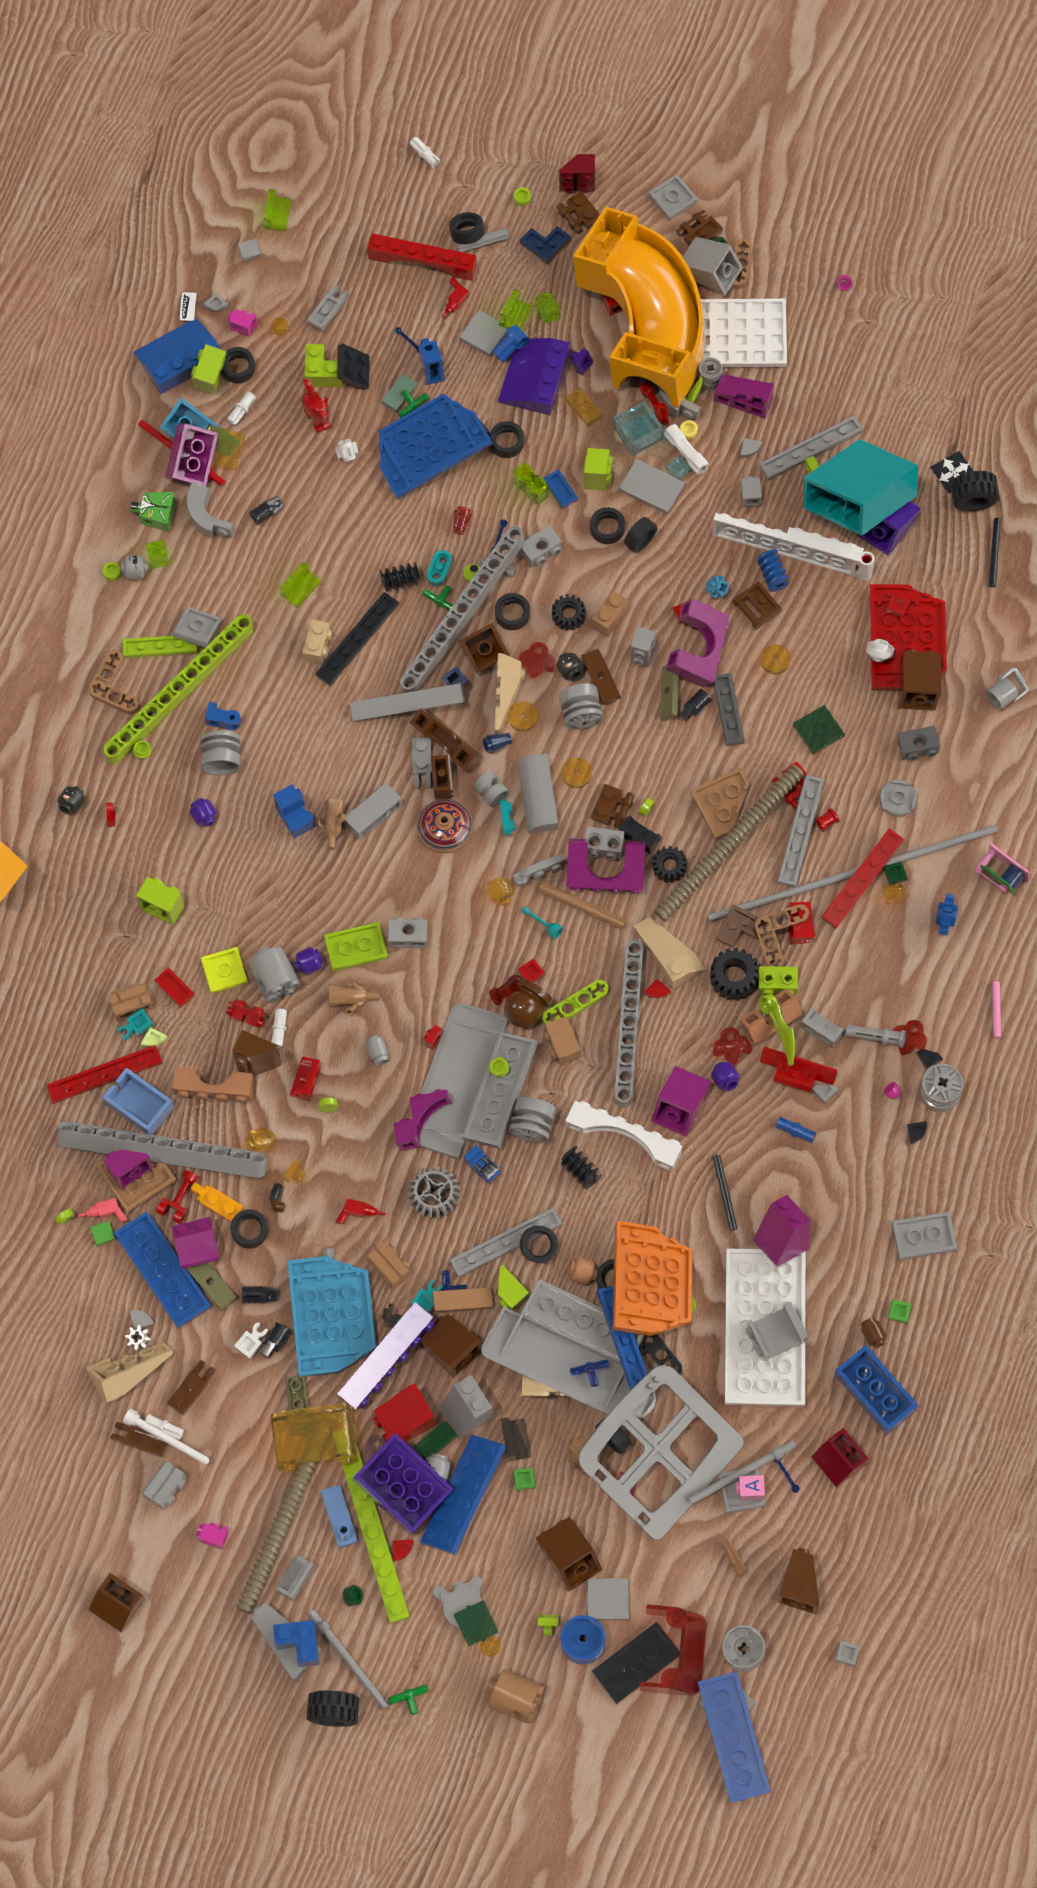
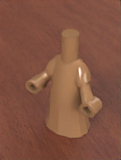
M336 798L324 801L325 824L324 820L319 817L314 819V824L318 825L322 829L323 834L328 837L327 849L329 850L335 849L336 837L341 832L342 822L346 820V815L343 814L345 801Z
M351 977L347 978L346 982L348 986L352 987L329 984L328 1007L352 1004L351 1007L345 1009V1013L348 1016L352 1015L357 1007L364 1005L367 1000H379V993L367 992L363 986L358 985Z

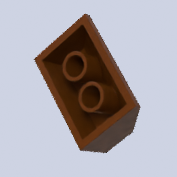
M244 1030L241 1031L232 1050L239 1072L252 1073L256 1076L281 1066L282 1061L277 1044Z

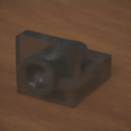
M389 1303L388 1308L383 1310L382 1319L384 1320L385 1327L393 1329L403 1315L395 1314L393 1316L394 1305Z

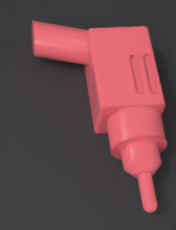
M116 1198L96 1203V1205L90 1206V1209H87L85 1213L78 1215V1217L92 1216L93 1218L99 1216L100 1219L116 1215L120 1223L128 1221Z

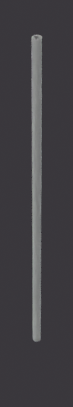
M993 825L891 857L885 866L998 832L997 826ZM858 868L737 906L746 911L851 878ZM732 907L708 914L709 922L727 917Z

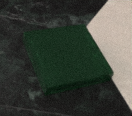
M825 705L793 722V727L812 755L845 737L844 732Z

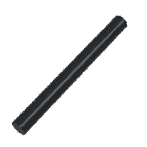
M998 517L994 518L989 574L990 588H995L997 581L1001 518Z
M718 1154L712 1156L729 1229L734 1231L737 1230L736 1220L721 1157Z

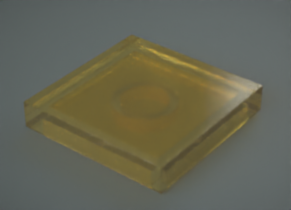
M209 425V431L218 433L212 464L236 470L246 434Z

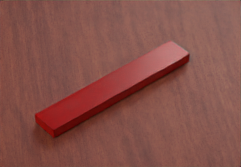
M889 828L821 918L836 929L902 844L904 838Z
M156 1045L52 1082L46 1086L51 1100L55 1104L116 1081L126 1068L136 1074L163 1063Z

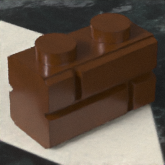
M450 755L431 756L435 799L453 798Z

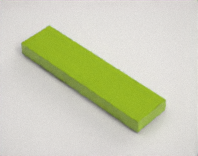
M173 636L122 639L123 658L198 654V645Z

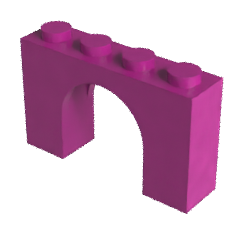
M692 598L682 604L679 620L697 628L702 633L706 642L705 653L703 657H697L682 649L670 653L666 670L705 687L716 679V669L721 660L720 653L725 643V633L729 627V615Z
M569 838L566 887H570L571 890L589 888L590 891L609 889V892L628 890L629 893H639V890L643 891L645 842L626 841L625 865L617 875L605 878L596 875L589 868L587 862L588 839Z

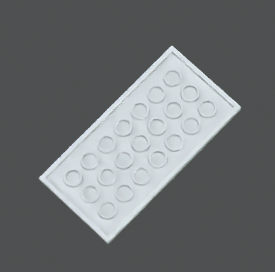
M726 1249L725 1405L805 1407V1343L764 1361L762 1356L759 1357L754 1348L756 1343L753 1338L750 1339L748 1337L746 1328H748L747 1322L749 1320L755 1322L783 1309V1304L791 1301L805 1329L806 1251L776 1267L761 1249Z

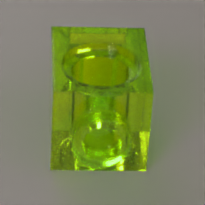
M552 292L542 293L535 298V307L543 324L560 318V308Z
M164 539L146 543L151 569L170 565Z

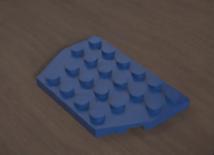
M441 394L379 430L380 469L395 496L399 499L490 446L493 442L474 411L468 410L460 403L451 400L450 397Z

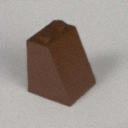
M915 650L903 651L900 659L898 709L935 711L941 695V653L933 651L916 652Z
M448 1313L444 1317L440 1316L435 1321V1326L428 1332L424 1331L420 1336V1346L453 1378L481 1352V1341Z
M570 1516L559 1521L555 1526L543 1531L536 1537L540 1549L568 1592L602 1571L594 1549Z
M793 1548L779 1593L778 1603L816 1615L819 1607V1596L813 1555L809 1554L810 1551L807 1549Z

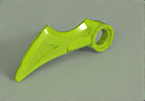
M773 994L763 995L759 999L760 1010L763 1014L770 1015L783 1043L788 1064L791 1066L794 1063L795 1055L794 1030L784 1022L780 1005L777 1003Z

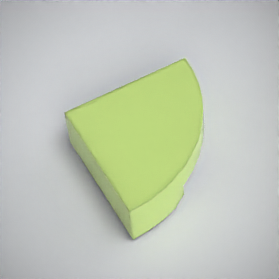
M149 1028L141 1042V1046L148 1048L156 1045L157 1047L165 1042L167 1035Z

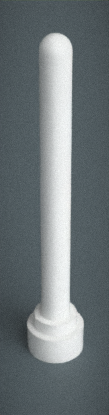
M129 1409L126 1413L123 1423L128 1426H138L203 1464L209 1463L207 1456L140 1419L138 1412Z

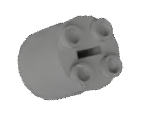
M270 947L261 948L249 962L248 966L268 1003L276 1001L283 995L285 998L292 996L295 993L294 989L300 985L281 947L272 949Z

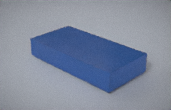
M559 469L543 478L544 483L562 509L578 501V497Z

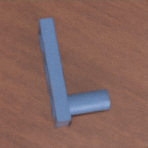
M340 1485L321 1490L338 1548L358 1543Z

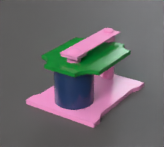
M990 843V851L974 870L999 888L1000 891L1005 894L1007 891L1015 895V888L1023 879L1027 882L1030 881V871ZM993 857L1008 867L1001 876H998L986 867Z

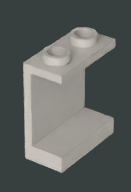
M791 1301L783 1304V1309L755 1322H752V1320L747 1322V1335L750 1339H754L756 1353L759 1357L762 1356L764 1361L808 1341V1335Z

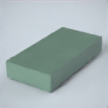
M402 374L381 400L382 404L397 413L406 401L401 392L407 389L411 395L418 386L417 382Z

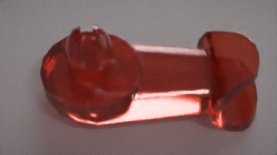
M512 975L499 988L493 987L489 991V996L493 1003L500 1005L502 999L518 991L519 989L516 985L522 977L520 975Z

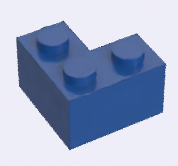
M291 784L273 794L275 809L295 839L314 828V817L310 811H306L303 807L305 806L304 796L300 789H295L294 785Z
M314 1620L273 1625L276 1649L296 1647L299 1667L319 1665Z

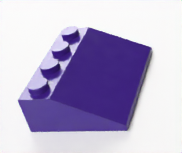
M529 338L524 347L516 349L513 352L498 403L551 416L570 355V342L554 338Z
M396 1433L352 1478L409 1535L419 1527L453 1490Z

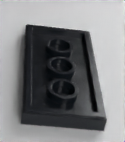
M656 1622L592 1670V1673L617 1705L679 1658L681 1653Z

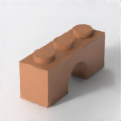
M788 989L775 996L777 1003L780 1005L782 1018L786 1024L803 1014L797 998ZM755 1009L739 1019L745 1035L754 1044L777 1031L770 1015L762 1016Z

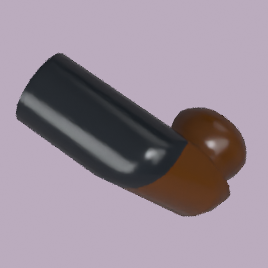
M279 1183L274 1184L270 1194L272 1210L276 1213L277 1211L282 1213L285 1210V1203L279 1202L283 1186Z

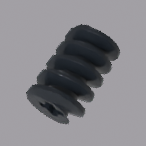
M414 562L413 568L410 563H407L406 569L403 565H399V571L395 566L392 567V572L385 568L384 574L379 569L382 586L386 592L389 591V586L396 590L397 584L401 589L404 583L410 587L411 581L418 585L419 573L416 562Z
M576 1145L564 1154L561 1159V1166H567L566 1171L572 1172V1177L577 1178L579 1184L583 1183V1189H588L601 1178L602 1174L597 1175L599 1168L591 1169L594 1164L593 1162L586 1164L588 1157L580 1158L583 1152L576 1153L575 1151L578 1148Z

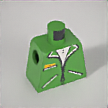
M174 492L144 493L142 503L131 502L130 512L140 513L139 518L143 525L169 532L175 505Z

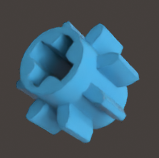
M712 575L711 579L706 582V592H710V597L723 598V595L728 592L729 582L724 581V576Z

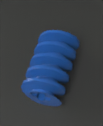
M777 549L766 551L759 555L757 559L768 589L772 592L782 590L789 585V582H785L789 579V576L785 574L786 569L782 568L784 564L783 562H778L781 557L776 555L778 553Z

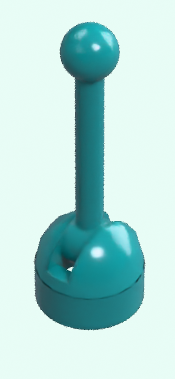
M528 907L522 908L523 914L530 915L547 927V934L555 940L560 936L563 931V927L560 924H548L529 911Z

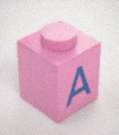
M764 1475L739 1476V1482H735L736 1495L740 1494V1500H764Z

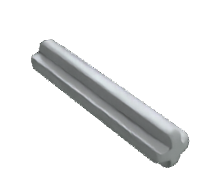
M507 228L484 234L480 240L472 244L457 243V248L460 252L508 239L509 233Z

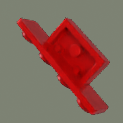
M763 1047L760 1058L761 1063L777 1068L773 1081L806 1092H811L815 1080L834 1085L838 1072L837 1069L794 1056L793 1065L790 1066L786 1053L768 1047Z

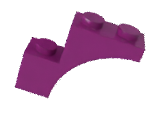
M437 1089L432 1093H419L414 1097H410L412 1119L405 1118L394 1123L396 1145L401 1151L419 1148L421 1132L429 1117L438 1109L453 1104L452 1096L447 1089Z

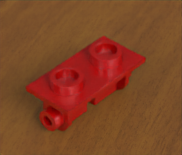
M239 999L228 1002L232 1005L226 1011L229 1017L242 1021L244 1015H246L245 1023L256 1028L263 1026L264 1020H262V1017L268 1016V1014L264 1013V1009L253 1006V1008L248 1007L245 1001Z

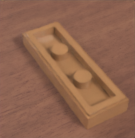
M491 1287L432 1292L434 1312L493 1308Z

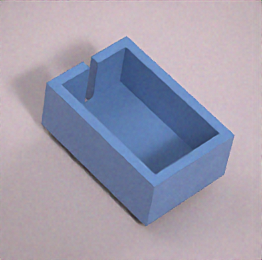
M128 1068L116 1080L120 1091L118 1092L117 1087L113 1084L102 1097L106 1106L145 1134L150 1135L154 1134L174 1109L171 1099Z

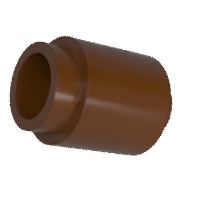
M875 1317L861 1323V1331L869 1347L874 1346V1348H878L885 1344L884 1340L887 1337Z

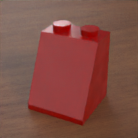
M415 1383L375 1409V1417L372 1418L377 1428L381 1427L385 1434L382 1437L385 1442L396 1433L406 1443L435 1427L434 1416Z

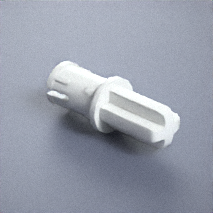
M414 137L410 141V145L419 153V157L423 158L432 168H435L440 163V159L431 151V148L427 147L418 137Z
M247 391L241 401L235 404L236 408L228 417V421L232 425H237L242 416L248 413V408L255 401L256 397L251 392Z
M276 1009L274 1026H272V1043L277 1044L278 1048L283 1047L284 1032L287 1031L285 1027L287 1010Z
M151 1414L145 1419L147 1423L177 1440H180L183 1436L184 1430L168 1423V1420L163 1421Z

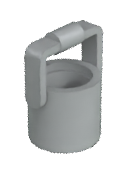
M1010 667L998 677L999 681L986 690L985 694L989 702L996 709L1002 710L1010 702L1014 703L1024 696L1029 688L1021 672L1017 668ZM1012 672L1023 689L1019 693L1015 685L1006 678Z

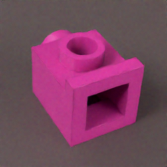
M235 309L228 316L230 329L248 337L251 336L258 323L255 313L250 315L244 310L239 311Z
M210 1522L209 1525L205 1523L200 1524L197 1535L201 1543L223 1550L230 1531L226 1526L222 1530L220 1525Z

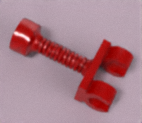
M652 382L643 383L639 390L644 397H648L654 408V417L658 428L663 430L662 422H666L669 427L668 407L665 406V402H658L654 394L656 389Z
M185 1170L182 1175L184 1181L175 1198L171 1202L162 1197L156 1209L157 1214L164 1216L168 1207L177 1210L173 1218L174 1222L181 1224L187 1214V1209L179 1206L186 1194L189 1185L196 1183L199 1177Z

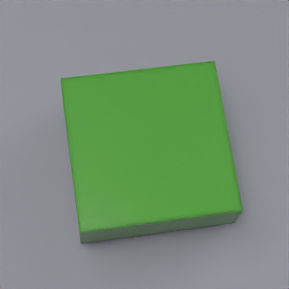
M109 1221L90 1227L97 1247L115 1240Z
M892 1299L888 1320L907 1324L912 1304Z
M533 1467L513 1470L516 1491L536 1488Z

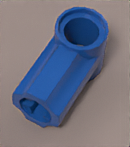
M513 325L506 331L505 337L492 352L504 362L516 349L524 347L529 337L517 325Z

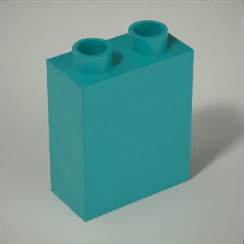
M858 439L804 477L803 509L855 533L864 535L917 496L918 465L883 450L881 447Z

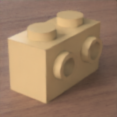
M311 619L302 652L304 662L322 666L323 660L328 654V641H331L333 635L330 623Z

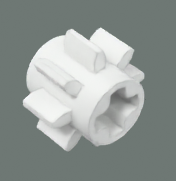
M351 439L338 442V447L335 448L338 459L342 458L344 462L355 459V453H358L356 442L352 443Z
M138 1325L137 1330L130 1327V1335H125L130 1340L127 1345L132 1346L135 1344V1350H139V1346L147 1348L145 1343L151 1340L146 1335L149 1330L141 1331L142 1326ZM138 1335L142 1336V1340H138L137 1343V1340H135L134 1337Z

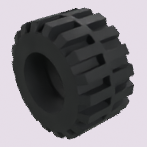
M970 471L956 476L951 482L953 505L959 510L980 511L994 506L999 501L997 477L992 472Z
M730 948L725 950V953L721 951L718 953V957L715 956L711 964L710 983L711 986H714L716 993L720 992V997L727 996V1000L735 998V1001H738L739 997L742 996L745 999L747 994L751 995L753 993V989L757 986L759 967L757 966L756 959H752L753 955L751 953L746 954L744 949L740 952L738 948L730 951ZM730 967H738L744 971L746 976L740 981L733 982L726 979L723 972Z
M314 1691L308 1695L306 1719L311 1723L323 1726H353L358 1723L360 1698L354 1694L341 1691Z

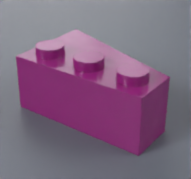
M722 374L714 392V401L765 419L773 402L774 383Z

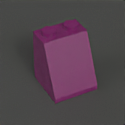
M675 1066L658 1096L651 1122L687 1137L708 1093L711 1081Z
M785 1195L771 1203L753 1241L771 1262L778 1267L809 1249L811 1221L791 1198Z

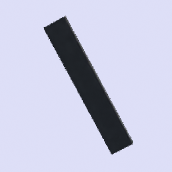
M384 592L315 673L316 677L331 686L398 607L399 602Z

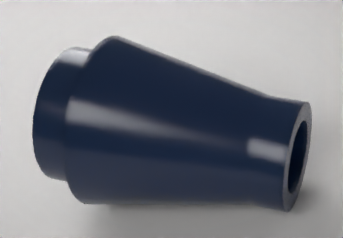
M509 733L487 735L483 738V746L487 753H493L512 743Z

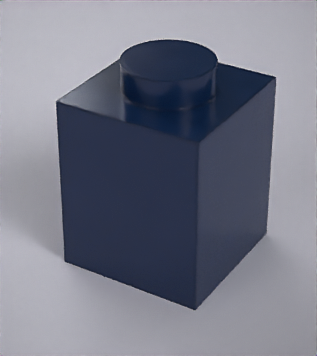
M455 666L441 677L447 686L461 683L462 688L469 682L458 666Z

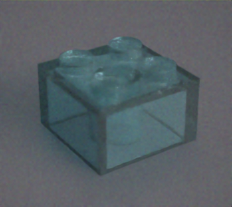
M645 401L613 418V428L632 456L664 439V428Z

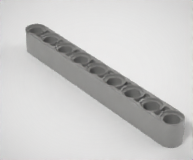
M635 939L628 941L625 949L615 1083V1103L620 1108L630 1106L633 1095L643 945L639 940ZM632 948H637L639 952L631 953L629 950ZM630 966H635L638 968L634 972L628 970ZM629 984H634L636 988L634 990H630L627 988V986ZM628 1002L635 1004L633 1008H628L625 1005ZM630 1020L634 1024L632 1026H626L624 1022ZM624 1039H631L632 1043L626 1045L622 1041ZM624 1057H629L631 1061L629 1063H624L621 1061V1059ZM626 1075L630 1079L624 1082L620 1080V1077ZM621 1094L628 1095V1098L626 1100H621L618 1096Z

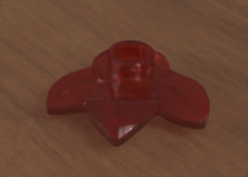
M542 642L533 643L529 650L523 651L518 658L521 661V666L527 665L528 674L532 679L536 678L543 669L550 673L554 672V658L548 653L547 646ZM541 648L542 652L540 654H536L535 649Z
M910 1020L906 1025H898L892 1030L898 1032L906 1031L903 1048L899 1047L901 1055L911 1053L915 1047L919 1050H923L926 1047L927 1037L923 1033L924 1027L920 1021ZM913 1028H917V1029H918V1030L915 1031V1032H912V1031H911Z
M733 1027L723 1029L720 1038L713 1044L714 1056L724 1055L727 1062L733 1066L739 1061L741 1053L750 1054L752 1051L749 1040L739 1035L738 1030ZM728 1033L733 1034L734 1037L732 1040L727 1039Z

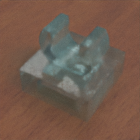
M681 455L666 465L668 472L679 480L692 471V467Z

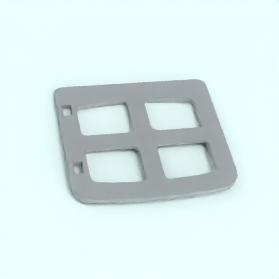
M660 1365L654 1367L603 1419L580 1449L578 1462L581 1469L652 1539L658 1540L670 1530L692 1505L688 1497L706 1488L738 1453L744 1441L673 1368ZM665 1384L683 1401L684 1406L659 1434L655 1435L633 1412L660 1385ZM695 1417H699L715 1433L716 1441L698 1466L691 1471L671 1452L670 1445ZM623 1425L643 1445L644 1451L627 1471L616 1480L598 1462L597 1457L617 1429ZM658 1461L679 1480L680 1486L657 1509L649 1512L630 1494V1490L645 1472ZM598 1469L606 1476L603 1481L595 1475ZM641 1512L649 1518L646 1524L638 1518Z

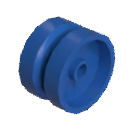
M580 1615L571 1618L562 1628L560 1637L561 1647L567 1659L581 1665L590 1664L599 1659L605 1647V1633L599 1621L590 1616ZM580 1637H584V1640L587 1638V1640L580 1642Z

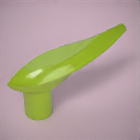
M700 377L694 388L690 391L689 397L685 396L684 399L692 403L695 402L702 386L703 377Z

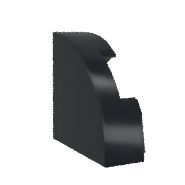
M926 1049L916 1051L925 1069L943 1061L942 1056L937 1052Z
M927 1121L907 1124L910 1144H915L923 1138L927 1129Z

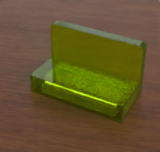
M269 189L263 219L264 228L286 231L291 199L277 197L276 189Z
M513 289L500 314L499 326L509 329L511 326L517 325L520 329L522 328L532 309V305L519 301V290Z
M303 562L281 585L280 594L298 608L319 586L321 580L310 572L309 565Z

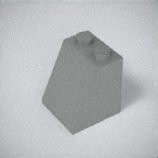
M695 237L683 256L695 282L722 295L727 294L743 268L731 245Z
M472 1375L455 1384L439 1405L459 1440L493 1420V1409Z

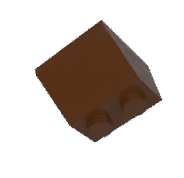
M493 623L458 641L476 673L498 662V653L510 656Z

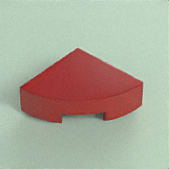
M112 802L106 803L108 827H115V807Z
M656 979L644 991V994L650 998H664L671 994V990Z
M413 1539L393 1540L394 1562L408 1556L413 1547Z

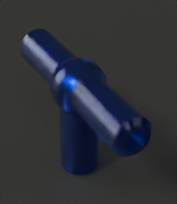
M443 1270L441 1272L442 1291L467 1289L466 1284L451 1286L449 1271Z
M606 1359L593 1363L587 1362L585 1365L570 1368V1374L574 1376L587 1372L591 1387H597L599 1383L595 1370L609 1367V1361Z

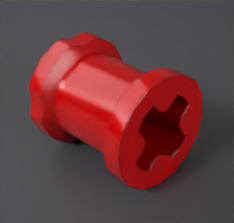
M832 808L827 809V812L822 816L814 818L815 823L822 832H825L826 828L832 824L840 822L838 815Z

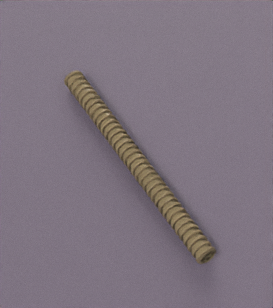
M792 764L790 769L786 770L787 773H783L782 777L775 781L774 786L772 785L770 790L766 791L767 794H763V798H759V802H756L755 806L750 808L751 811H747V815H743V819L738 820L739 823H736L735 827L730 829L731 832H727V836L722 837L723 840H720L719 844L714 846L715 849L712 848L710 850L711 853H707V857L702 858L703 861H700L699 865L694 867L695 870H691V874H687V878H683V882L678 884L679 887H675V891H671V895H667V899H664L662 904L658 905L659 908L654 909L655 914L661 920L667 921L668 917L672 916V912L675 913L676 908H680V904H683L684 900L688 899V895L691 896L692 891H696V887H700V883H703L704 879L708 878V874L711 875L712 870H716V866H719L720 862L724 861V857L727 858L728 853H732V849H736V845H739L740 841L744 840V836L747 837L748 832H752V828H755L756 824L760 823V819L763 820L764 815L767 816L768 811H772V807H775L776 803L780 802V798L783 799L784 794L787 795L788 790H791L792 786H795L796 782H799L800 778L804 777L803 771L798 766Z
M321 1409L322 1414L318 1416L320 1419L316 1421L317 1426L315 1425V1430L311 1432L312 1437H309L310 1442L306 1444L305 1453L301 1455L300 1465H297V1471H294L295 1476L291 1478L290 1488H287V1494H284L285 1499L281 1501L280 1511H277V1517H274L275 1522L271 1524L270 1534H267V1540H264L265 1545L261 1547L262 1552H259L260 1557H257V1563H254L255 1568L251 1570L250 1580L246 1581L247 1587L243 1588L245 1591L241 1593L242 1598L238 1600L240 1603L236 1604L237 1609L244 1613L252 1614V1608H255V1602H258L257 1597L261 1595L262 1585H265V1579H268L267 1574L271 1572L270 1567H273L272 1562L276 1560L277 1551L281 1549L280 1544H283L282 1539L286 1537L285 1532L287 1533V1528L291 1526L290 1521H293L292 1516L296 1514L295 1509L297 1510V1505L301 1503L300 1498H303L302 1493L306 1491L307 1482L311 1480L312 1470L316 1468L315 1464H318L317 1459L321 1457L322 1447H325V1441H328L327 1436L331 1434L332 1424H335V1418H338L337 1413L330 1409Z

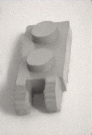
M335 285L308 318L307 324L323 332L347 300L349 292L345 290L337 299L335 297L340 287Z
M412 738L415 788L420 786L419 776L425 775V784L427 788H431V739Z

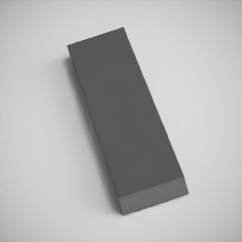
M731 673L716 675L713 684L726 747L745 744Z

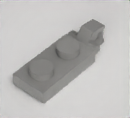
M558 854L513 874L517 887L526 885L530 878L538 879L543 877L544 873L550 870L552 872L560 870L562 865H564V858L562 854Z

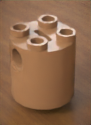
M503 1669L502 1672L490 1678L485 1694L489 1708L530 1724L545 1687Z

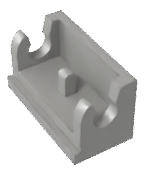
M813 1008L810 1009L801 1021L802 1029L831 1048L836 1045L845 1032L844 1028L836 1026L816 1013Z
M296 1555L280 1583L275 1588V1591L294 1602L313 1572L314 1564Z

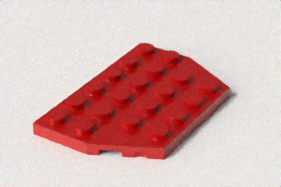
M870 584V640L882 639L894 647L893 656L882 662L874 661L871 657V690H899L900 659L903 651L915 650L916 652L933 651L941 653V675L946 673L945 601L933 598L928 593L919 592L908 584ZM894 593L911 600L903 618L885 611Z

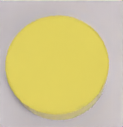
M687 420L680 425V430L687 440L697 436L698 426L694 421Z

